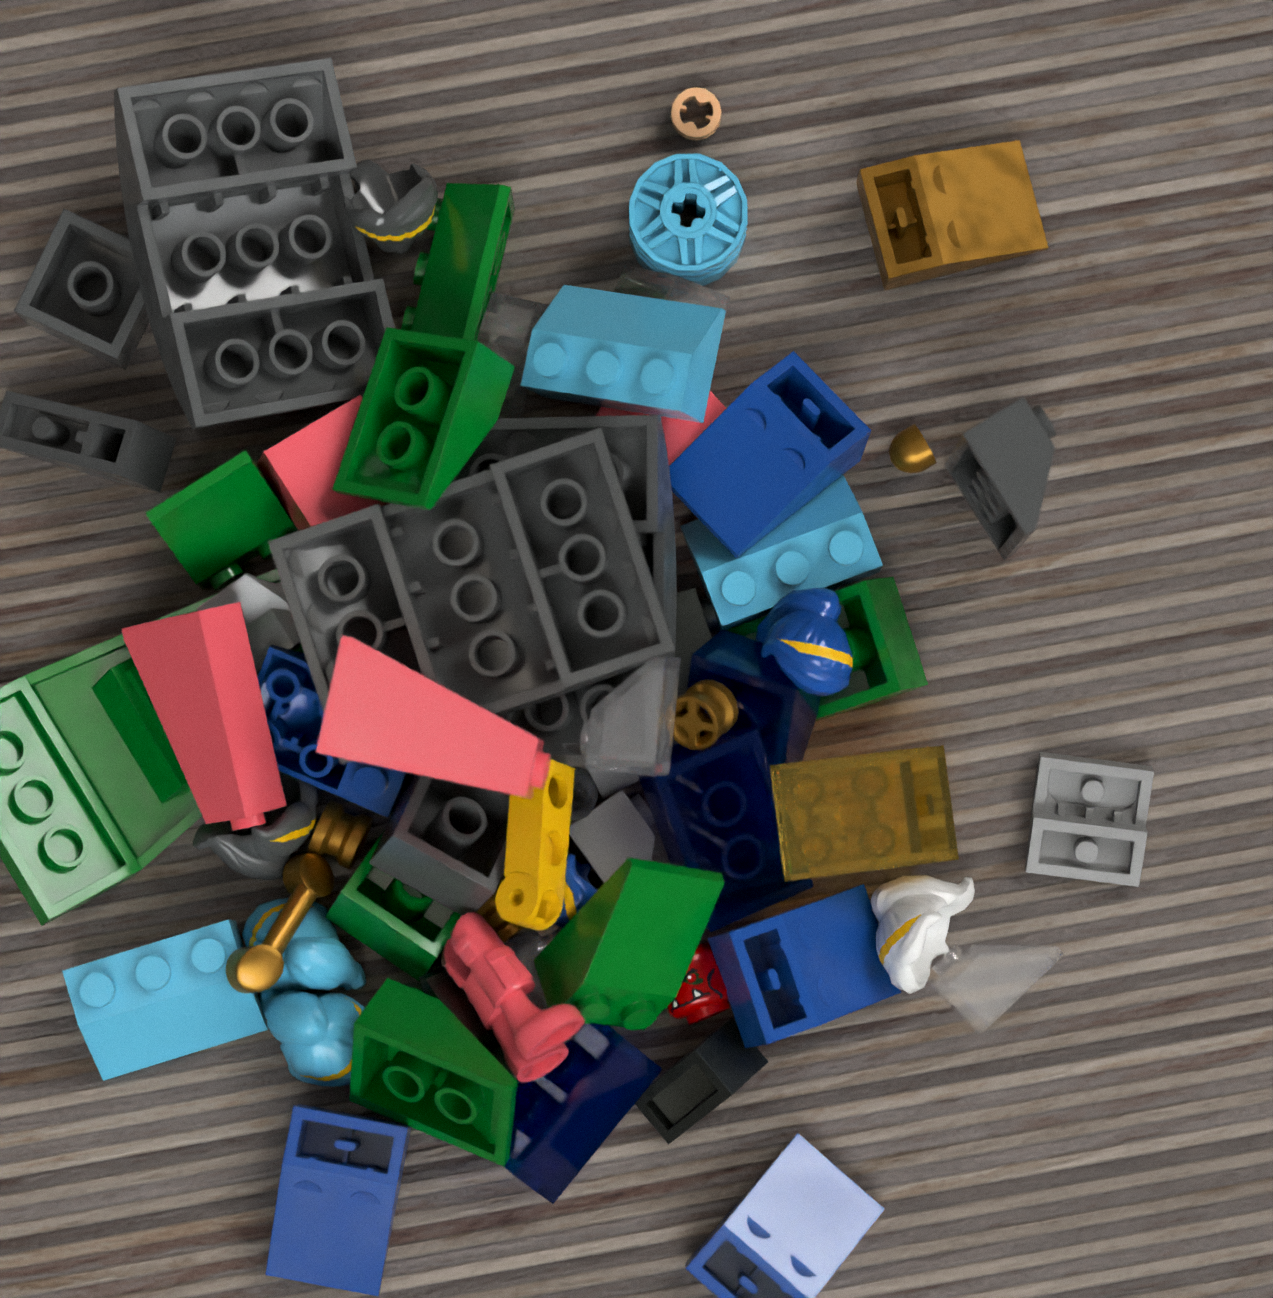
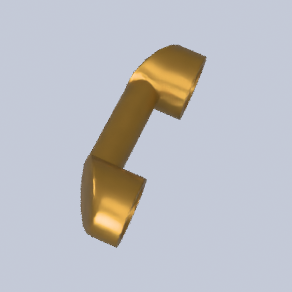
M310 852L293 856L286 863L283 870V882L291 896L261 945L242 947L235 950L227 960L226 976L228 982L236 991L245 994L261 992L271 988L279 980L283 973L284 961L282 954L315 899L329 895L334 888L333 871L329 863L322 856Z

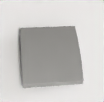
M1039 752L1025 872L1139 887L1148 834L1146 822L1154 777L1153 767Z

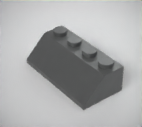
M1024 397L963 433L945 463L946 469L1003 560L1013 556L1036 530L1055 446L1050 438L1055 436L1056 432L1050 419L1039 405L1030 408Z

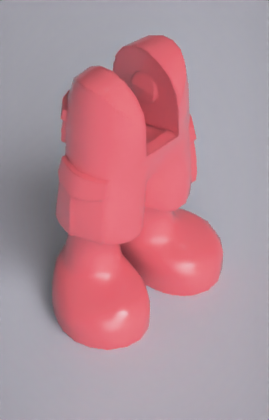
M467 912L462 915L456 922L451 932V938L448 939L444 947L445 969L458 987L463 988L484 1027L487 1030H493L504 1052L506 1064L513 1075L520 1082H530L543 1077L555 1069L567 1057L569 1050L564 1042L580 1030L584 1025L585 1019L578 1009L571 1004H559L546 1010H541L534 1005L526 995L534 990L535 983L528 969L515 956V952L503 943L499 935L483 916L475 912Z

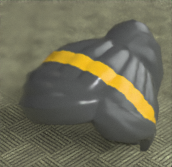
M363 160L357 163V168L350 173L351 179L355 182L357 193L351 200L347 196L344 199L345 213L349 221L362 235L372 239L381 250L395 252L400 255L407 253L416 238L423 235L428 229L434 217L435 204L438 197L435 180L426 169L414 163L410 165V169L391 174L384 171L371 160Z
M282 773L280 778L287 806L264 812L266 823L232 831L230 820L202 824L196 831L193 846L199 850L209 847L229 869L248 878L262 880L283 878V870L286 863L293 857V852L301 847L314 829L317 819L318 790L309 783Z

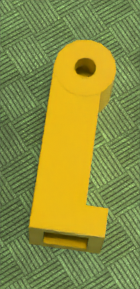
M552 759L550 760L545 786L543 789L534 787L532 799L509 795L504 868L505 879L498 887L495 897L496 909L500 917L507 922L537 931L548 929L560 916L563 906L575 768Z

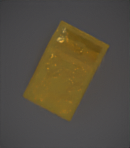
M944 745L770 765L785 881L959 860Z

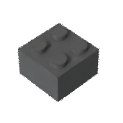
M63 209L14 312L25 323L126 370L149 323L136 273L130 240Z
M411 774L369 864L460 915H464L467 912L476 913L495 893L504 873L510 794Z

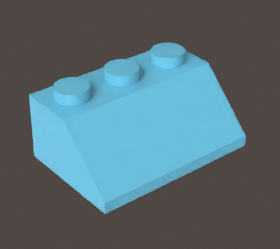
M563 285L532 329L521 386L545 398L703 423L726 310L723 308Z
M844 475L839 477L737 559L699 519L680 526L706 596L710 598L720 632L768 615L778 600L793 590L808 588L834 590L879 573L883 566L863 512Z
M228 919L62 971L79 1029L103 1081L269 1030L261 1010L258 993L245 994L236 991L230 985L226 976V963L229 956L235 950L244 947L236 920Z

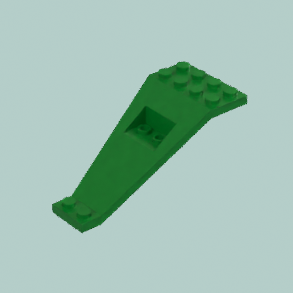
M277 568L257 576L261 580L281 583ZM215 595L156 620L196 612L199 606ZM123 634L26 674L0 687V858L41 926L135 876L202 817L126 646ZM301 644L293 649L294 651L304 653Z

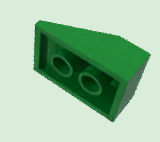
M386 327L332 490L339 494L431 510L497 422L515 366L478 341Z
M246 451L241 452L145 513L195 584L202 590L212 585L214 590L217 591L233 583L244 574L240 567L241 565L259 554L263 560L273 557L268 541L289 535L298 530L266 478Z
M894 576L865 580L834 591L838 595L839 604L841 605V613L837 623L847 636L853 657V669L850 674L849 685L834 695L817 696L806 693L797 687L781 670L772 654L766 657L761 656V649L764 644L756 640L758 625L766 616L719 633L753 741L874 704L928 685Z
M381 834L342 889L325 918L420 982L419 977L425 975L434 963L448 939L451 938V932L462 915L369 864L381 839Z
M628 857L533 960L548 1008L559 1004H571L578 1009L585 1019L584 1024L595 1023L623 1027L628 1030H645L653 1024L657 1016L678 994L725 883L722 873Z
M387 978L354 1022L349 1101L503 1167L505 1166L510 1155L517 1080L439 999L425 994L417 988L408 987Z

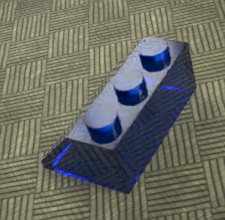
M752 727L727 732L721 735L714 744L703 750H691L676 744L665 749L662 766H635L670 864L722 873L725 883L705 929L710 932L715 931L814 887L757 728Z
M584 1024L576 1034L564 1042L569 1050V1054L555 1069L543 1077L530 1082H520L517 1079L510 1155L504 1167L552 1204L555 1203L662 1071L660 1066L609 1025Z

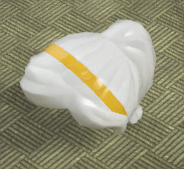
M927 875L902 876L882 884L873 892L870 902L872 911L879 921L876 932V951L881 964L890 976L891 984L899 990H904L911 994L924 988L930 976L932 960L939 955L948 953L949 947L945 943L950 917L965 910L972 902L975 894L972 878L965 877L961 883L956 884Z

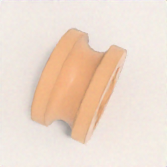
M698 87L686 89L678 94L672 104L671 120L673 127L678 134L686 139L695 141L706 139L714 134L720 124V103L715 95L707 89ZM695 100L699 107L709 105L712 110V116H705V121L709 124L700 129H697L693 122L684 124L680 118V112L687 113V107L684 106L685 103Z

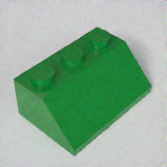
M446 184L443 199L437 197L434 217L427 229L435 232L430 253L421 251L415 268L413 284L422 286L417 307L407 306L401 330L478 341L483 344L515 211L511 187L501 184Z

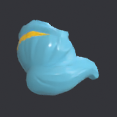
M289 898L271 900L258 905L247 919L242 932L246 947L261 945ZM313 902L282 954L284 961L283 973L279 980L271 987L272 989L282 992L292 989L296 991L308 989L328 991L338 986L344 987L346 990H359L365 986L366 977L361 964L356 962L345 945L339 942L336 927L332 925L330 920L325 918L328 911L323 905Z
M272 988L261 991L259 993L261 1010L267 1019V1028L280 1041V1049L287 1061L288 1070L291 1075L300 1081L319 1086L340 1087L349 1085L351 1080L354 1022L365 1007L355 999L342 993L317 992L311 994L294 989L282 992Z

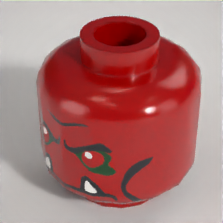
M709 942L698 945L676 998L666 1007L668 1014L672 1018H686L688 1025L696 1024L731 1008L726 986Z

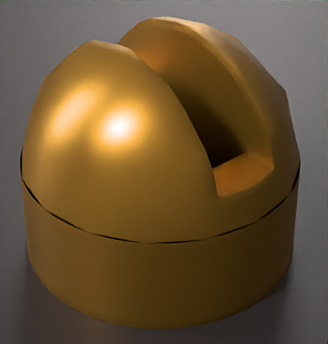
M915 424L899 432L891 442L889 449L891 462L897 469L903 472L919 473L937 463L926 440Z

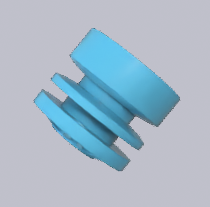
M700 153L674 154L655 162L637 180L629 200V238L638 263L654 279L676 288L702 287L721 279L737 263L745 243L748 224L747 198L739 179L722 162ZM685 205L695 206L696 216L699 217L694 218L691 227L680 225L681 219L678 214L683 213Z

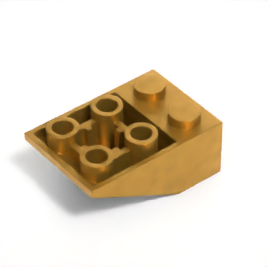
M1020 140L914 155L859 170L856 185L884 291L1049 248Z

